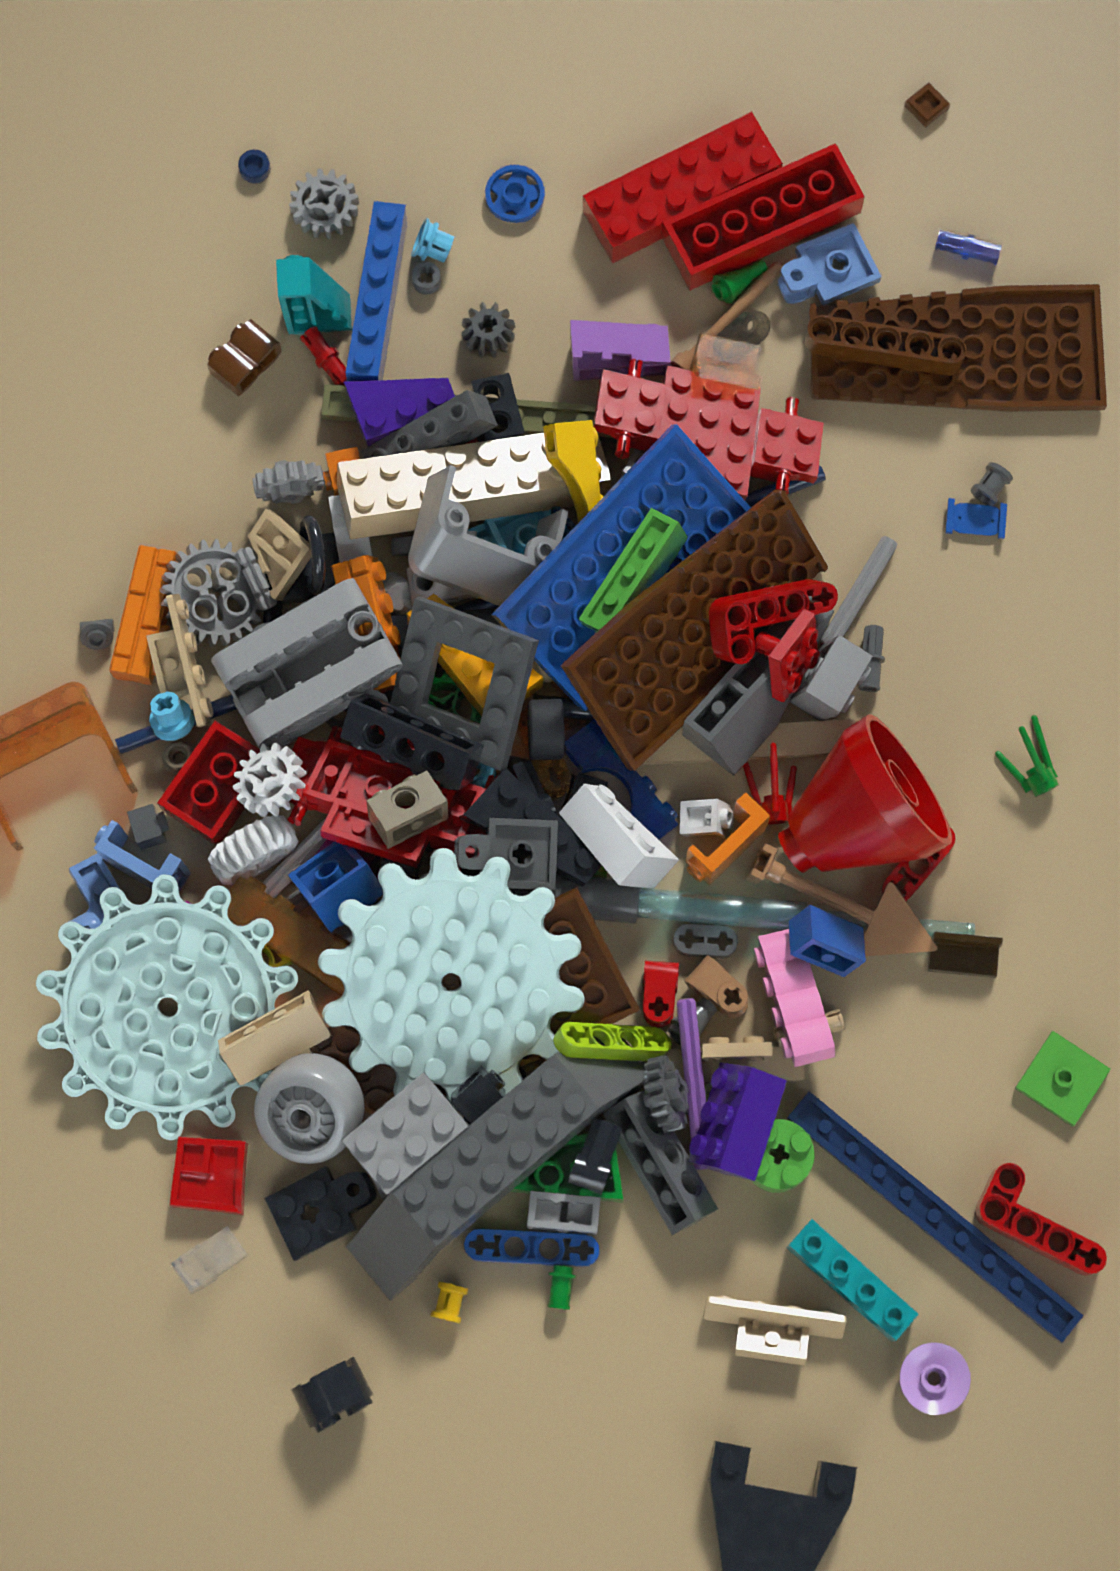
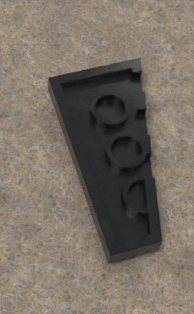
M506 768L460 818L470 825L473 823L486 830V834L488 818L558 821L556 873L583 887L602 866L573 829ZM518 844L516 851L527 857L531 855L530 851L525 850L524 844Z

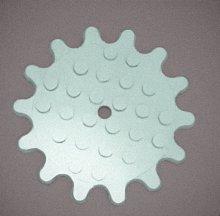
M447 848L437 849L431 856V868L428 875L420 880L409 878L402 868L396 864L389 863L384 865L378 873V879L383 888V897L379 903L367 906L354 899H348L340 904L338 916L350 928L353 935L350 945L344 949H326L318 958L320 970L340 978L344 984L343 995L338 1000L326 1004L323 1008L322 1018L324 1022L331 1027L351 1026L359 1032L360 1042L349 1057L351 1068L356 1072L365 1073L379 1064L391 1066L396 1073V1082L393 1089L395 1096L424 1072L433 1084H438L445 1090L446 1098L451 1104V1094L480 1066L487 1072L494 1070L505 1082L506 1085L503 1088L506 1090L505 1095L523 1081L519 1065L524 1057L534 1054L548 1060L552 1055L559 1052L553 1044L555 1034L550 1028L552 1017L558 1012H576L583 1007L585 1002L583 992L577 987L566 985L559 977L561 965L580 954L581 942L579 938L573 934L552 935L548 933L544 927V918L554 907V894L548 888L540 887L526 896L514 895L507 886L511 870L510 865L502 857L489 859L480 874L466 876L459 871L456 856L451 850ZM448 973H454L461 978L462 984L459 988L448 991L442 985V978Z
M164 874L154 880L151 898L142 905L131 903L119 888H107L100 896L104 919L99 927L88 929L77 922L69 921L64 923L59 929V940L69 949L72 959L71 964L65 970H46L37 977L36 987L38 991L43 995L56 999L61 1007L59 1018L52 1023L42 1026L38 1031V1042L46 1049L64 1048L70 1051L74 1058V1066L63 1078L62 1088L68 1096L79 1097L91 1089L103 1091L108 1098L105 1121L112 1129H123L129 1124L133 1115L140 1111H147L155 1116L160 1136L166 1140H175L183 1132L185 1116L193 1110L205 1112L212 1123L218 1127H228L233 1123L236 1116L231 1100L233 1092L241 1086L251 1087L258 1092L262 1083L272 1072V1070H269L250 1082L239 1085L220 1055L218 1040L275 1009L274 1005L277 997L295 988L298 982V975L292 967H271L264 962L262 949L274 934V927L270 921L264 918H257L248 925L237 926L229 920L227 913L231 902V894L224 886L217 885L211 887L200 902L189 904L181 899L176 879L171 875ZM163 998H172L177 1001L178 1011L175 1015L165 1016L161 1013L159 1003Z

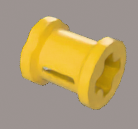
M438 1282L437 1287L440 1289L436 1308L431 1311L430 1316L460 1324L459 1312L463 1296L468 1294L469 1289L445 1282Z

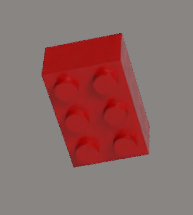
M214 721L157 804L164 813L217 846V844L223 841L245 809L244 805L236 799L239 793L233 789V785L239 783L240 780L234 776V773L243 770L244 767L239 763L241 760L248 762L251 759L249 755L250 750L258 754L260 749L222 724Z

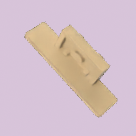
M180 594L168 595L166 600L173 630L146 636L160 694L173 692L178 697L190 695L197 727L211 724L210 717H213V708L208 697L205 698L202 685L205 684V675L202 666L196 664L194 652H197V642L193 632L188 631L186 619H189L188 605L185 599L181 600Z
M714 1037L709 1038L708 1043H702L700 1048L704 1083H711L712 1075L720 1062L753 1067L787 1081H803L805 1079V1065L794 1067L791 1057H784L782 1047H772V1042H764L763 1037H744L743 1043H729V1038ZM670 1049L667 1052L669 1061L674 1062L675 1069H678L679 1075L685 1081L682 1050Z
M708 1296L704 1310L705 1320L738 1324L735 1356L804 1366L807 1358L808 1335L842 1339L847 1321L846 1316L837 1315L832 1311H808L797 1306L781 1307L768 1305L763 1301L746 1302L733 1300L728 1296Z

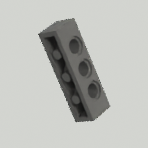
M466 390L362 450L361 453L365 459L463 445L496 427L497 423L487 397Z
M643 1090L623 1099L604 1112L603 1115L607 1122L622 1128L619 1143L669 1231L674 1235L717 1211L718 1207L694 1165L688 1162L689 1157L675 1132H664L663 1127L658 1126L657 1118L653 1117L652 1111L645 1105Z

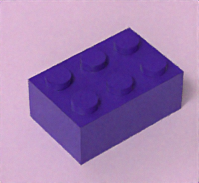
M720 1062L711 1078L712 1088L708 1101L701 1109V1122L697 1135L693 1137L690 1143L688 1162L725 1175L755 1181L787 1080L753 1067Z

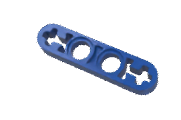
M476 1229L466 1236L464 1242L467 1255L479 1262L588 1267L596 1262L600 1253L597 1241L585 1234ZM479 1235L484 1236V1241L487 1243H495V1235L502 1236L499 1243L501 1256L493 1257L495 1249H484L482 1255H476V1250L470 1248V1243L475 1242ZM511 1237H518L524 1242V1252L518 1257H511L505 1252V1243ZM546 1239H553L559 1245V1253L553 1259H546L539 1252L540 1244ZM563 1240H571L569 1247H580L581 1241H587L588 1247L594 1248V1254L588 1255L587 1260L582 1261L579 1254L569 1253L570 1260H562L565 1252Z

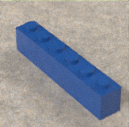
M374 201L346 367L347 382L383 380L408 225L406 204Z

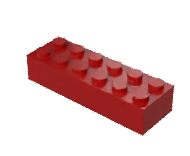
M750 112L584 194L583 213L613 264L661 240L662 222L775 171L781 168L783 163L753 112Z
M834 143L662 222V239L687 287L691 291L713 281L714 275L737 270L860 214L865 195L837 144Z

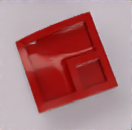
M178 1137L169 1205L172 1208L244 1215L248 1143L236 1140Z

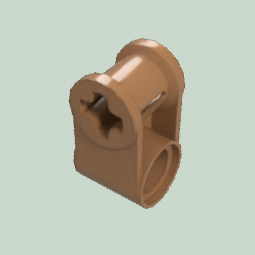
M708 955L684 981L700 998L708 999L719 1012L728 1018L735 1019L741 1017L748 1009V993L746 988L733 978L723 966ZM729 995L733 998L739 995V1005L731 1003L728 1006L726 996Z

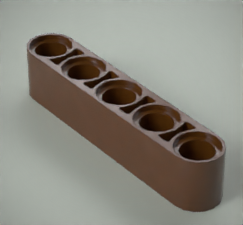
M825 315L816 316L809 322L805 337L807 349L816 355L941 375L957 373L961 369L967 353L965 342L953 335ZM822 331L828 335V338L818 339L813 333ZM854 336L860 340V343L850 344L846 341V338ZM886 341L893 346V348L885 350L882 349L878 345V343ZM918 346L921 347L925 351V353L922 355H917L913 353L910 348ZM953 352L957 359H947L943 353Z

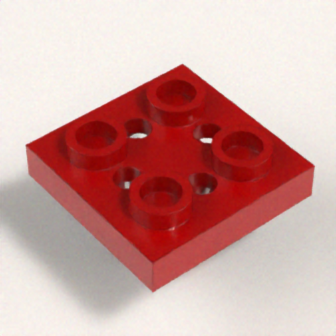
M803 609L781 640L764 631H761L755 639V651L769 657L772 698L783 703L791 692L795 693L799 689L803 676L808 669L815 667L820 656L817 648L818 630L816 629V617L810 611Z

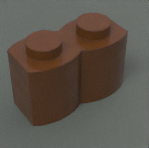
M252 319L245 324H238L231 332L230 341L223 346L214 348L208 357L207 366L210 374L237 396L243 394L256 381L259 375L267 370L282 353L280 342Z

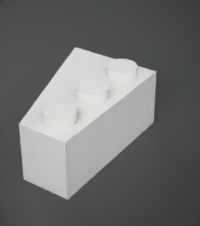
M583 784L559 812L620 886L654 889L679 861L667 847L615 799L612 791L603 785Z

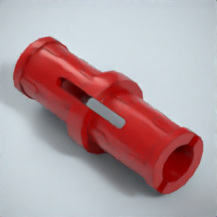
M317 326L309 328L300 336V340L315 357V364L318 368H323L335 385L345 386L344 382H347L346 366L338 357V350L328 344Z

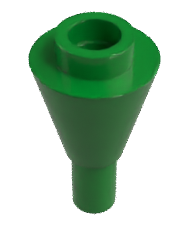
M760 259L747 268L714 275L711 286L714 296L719 301L731 304L751 283L752 279L767 270L766 263Z

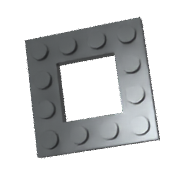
M423 597L415 598L401 656L403 667L397 673L390 704L484 745L479 763L500 771L505 768L507 769L539 640ZM442 644L495 663L480 723L428 704Z

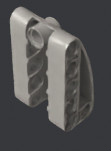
M353 578L336 584L216 653L211 659L224 686L231 692L233 701L257 746L260 748L262 744H265L270 749L273 743H278L283 748L298 739V737H302L348 708L351 700L367 691L374 690L403 667L381 624ZM363 623L373 624V630L369 635H358V629Z

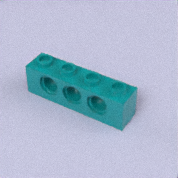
M813 1219L803 1227L786 1247L891 1342L896 1341L919 1315Z

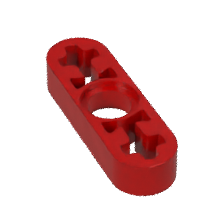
M950 827L952 834L951 844L933 854V856L938 857L937 860H934L932 855L925 859L928 865L926 872L916 874L910 870L909 861L900 862L882 884L881 896L888 883L891 882L896 886L905 875L908 879L917 882L913 885L909 880L902 889L905 895L903 898L908 902L952 850L956 841L952 828ZM902 870L904 875L899 874L898 872Z

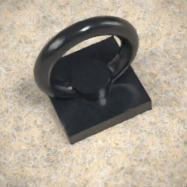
M307 515L301 520L299 534L310 543L311 559L282 601L278 600L279 605L307 602L335 586L331 566L340 563L335 534H321L317 520L311 515Z

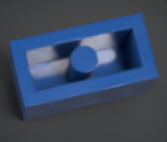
M809 905L789 920L790 955L842 977L847 976L866 962L864 931L862 927L812 905Z

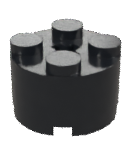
M354 1356L311 1377L309 1382L303 1385L299 1384L291 1389L309 1427H315L317 1433L340 1421V1413L346 1411L349 1417L373 1403L370 1398L373 1396V1393Z

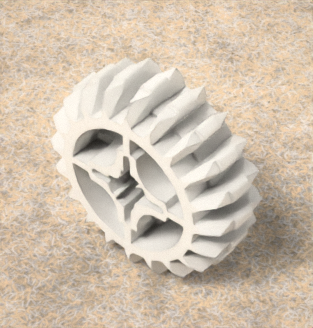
M272 815L271 817L266 816V818L256 820L235 831L231 836L225 837L223 842L217 844L208 858L211 864L210 868L223 885L241 884L248 879L251 880L253 877L281 863V860L288 857L294 851L299 842L295 835L296 832L285 816Z

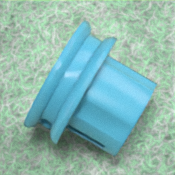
M426 218L416 237L411 256L415 257L418 255L422 261L429 256L444 263L452 247L454 236L438 230L439 223L435 222L432 224L429 218Z
M173 692L161 693L152 699L150 703L152 712L149 722L158 738L165 741H174L185 737L192 730L195 718L188 703L180 700Z

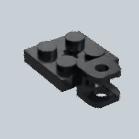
M323 1167L264 1199L293 1260L298 1261L357 1230L358 1228L351 1214L370 1205L377 1198V1192L369 1175L365 1172H349L334 1180L329 1167ZM358 1184L360 1187V1192L356 1196L354 1193V1187ZM308 1204L311 1208L318 1207L319 1213L315 1215L317 1220L315 1223H311L310 1220H304L303 1218L305 1207Z

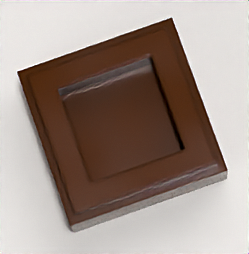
M928 82L908 98L904 106L926 128L949 109L950 103Z

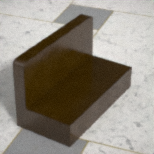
M938 931L932 934L931 938L936 944L937 950L929 952L927 972L988 978L997 977L999 949L1003 945V938Z

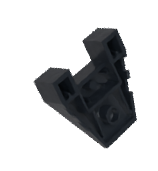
M714 1441L708 1480L722 1571H815L852 1504L857 1467L818 1460L813 1496L745 1484L751 1447Z

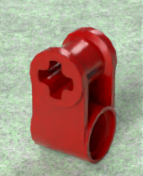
M645 960L643 1013L644 1019L651 1027L664 1028L671 1023L674 1017L679 963ZM659 1003L663 1004V1010H665L662 1011L661 1017L655 1016L653 1010L656 1004Z

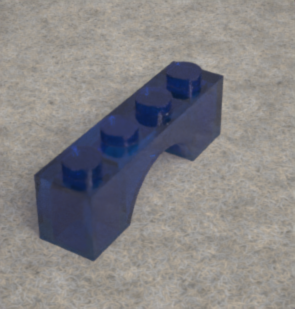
M595 719L565 741L564 752L580 773L605 772L615 776L624 784L630 796V813L659 841L676 829L679 825L675 820L678 818L676 811L667 801L662 804L654 794L657 788L648 776L644 775L641 777L636 770L631 771L625 767Z

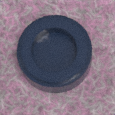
M252 149L244 152L239 158V172L245 181L260 183L268 178L271 172V165L268 156L264 152Z

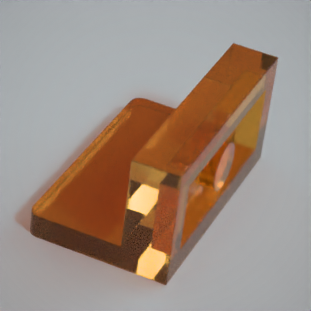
M701 332L698 336L689 370L701 378L759 390L762 377L755 372L761 347L757 344Z

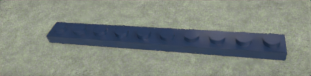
M810 1091L787 1117V1120L802 1127L809 1134L811 1140L1060 1344L1065 1341L1082 1319L1083 1314Z

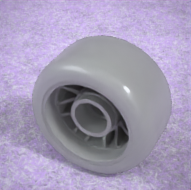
M299 1054L277 1066L262 1083L254 1104L255 1121L264 1141L280 1156L303 1164L324 1162L339 1154L346 1147L342 1140L361 1125L364 1115L363 1093L355 1076L339 1061L322 1054Z

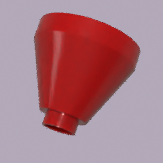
M870 714L843 731L789 813V827L778 833L779 842L785 854L801 873H805L813 867H816L821 872H830L926 859L952 842L951 830L944 811L920 768L893 732L881 720Z

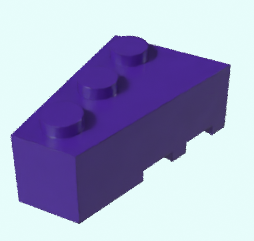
M448 378L344 382L349 402L367 447L455 397Z

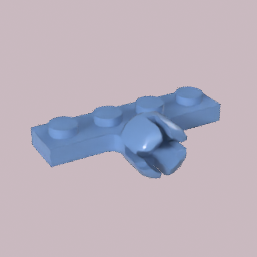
M97 853L69 868L71 877L89 906L86 913L70 921L77 922L88 929L97 928L103 922L104 911L100 904L102 892L111 887L119 888L104 860Z

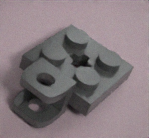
M488 818L487 835H462L455 839L454 854L457 860V867L483 870L489 859L502 857L507 860L511 869L507 880L508 888L537 889L544 887L549 890H555L558 821ZM518 844H524L525 850L531 853L530 858L524 859V864H518L517 858L512 856L513 850L518 849ZM469 845L475 851L472 858H468L465 854V850Z

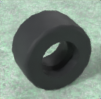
M530 700L527 712L530 759H562L565 750V724L562 700Z

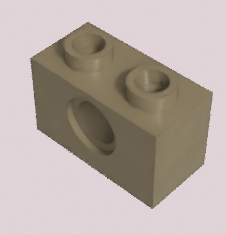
M428 771L419 775H411L404 779L401 784L388 790H381L366 800L368 818L388 849L449 819L447 800ZM406 805L412 806V807H410V808H408V809H402V808H400V807L406 806Z

